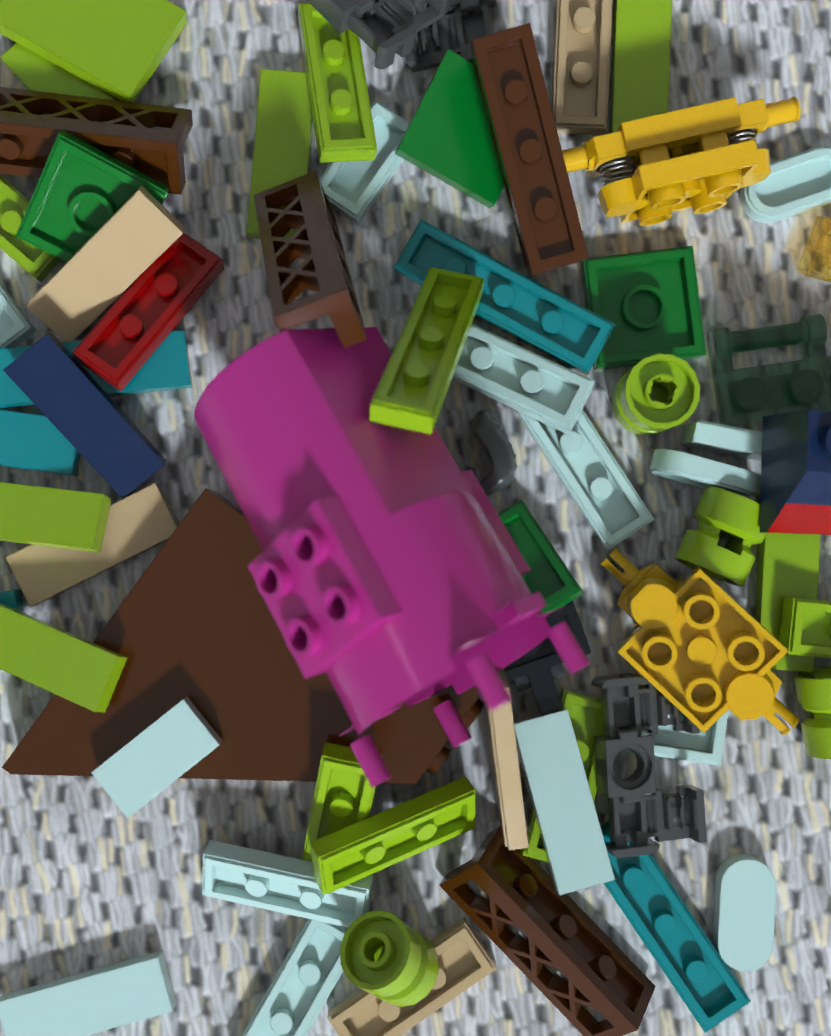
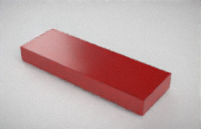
M183 232L125 290L72 352L73 356L79 363L119 391H122L224 270L223 259Z

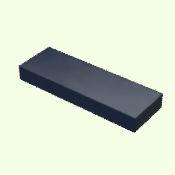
M51 331L3 369L122 499L165 465L166 459Z

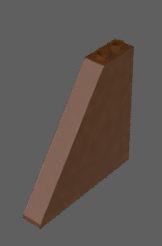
M205 488L93 642L127 657L106 712H93L55 694L2 768L10 774L93 776L92 771L188 696L223 742L179 778L317 782L325 742L351 747L350 744L370 734L378 752L383 754L382 759L392 776L383 783L417 784L425 771L433 776L445 762L451 751V747L446 744L449 738L433 708L451 699L464 725L468 728L482 710L484 702L479 699L481 693L476 685L457 695L451 684L437 695L409 707L403 701L393 708L400 707L386 717L374 721L360 736L356 729L341 735L352 727L353 724L326 672L304 678L247 567L262 552V549L240 508L218 492Z

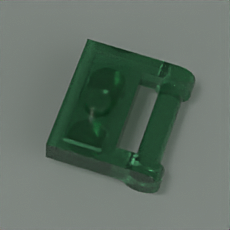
M822 314L801 316L799 322L732 332H730L728 327L708 330L707 345L719 424L741 426L762 423L763 416L802 410L831 411V381L825 348L827 326ZM801 344L803 360L733 369V353Z

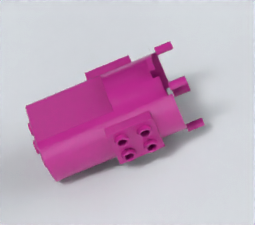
M365 327L368 340L347 348L343 347L335 328L286 329L255 345L226 366L201 394L195 408L194 418L262 549V552L247 567L256 582L258 591L263 596L288 649L293 654L305 679L326 672L353 724L352 727L341 735L356 729L360 736L374 721L386 717L400 707L393 708L403 701L409 707L437 695L451 684L457 695L476 685L490 711H494L512 700L498 671L525 655L547 637L551 640L570 674L589 665V660L566 621L553 628H550L546 619L562 608L546 614L543 613L541 608L546 606L544 599L539 592L532 594L522 577L530 571L528 564L473 471L459 470L435 427L432 435L369 421L371 400L392 355L376 327ZM451 699L433 708L453 748L472 738ZM370 734L350 744L372 788L392 777Z

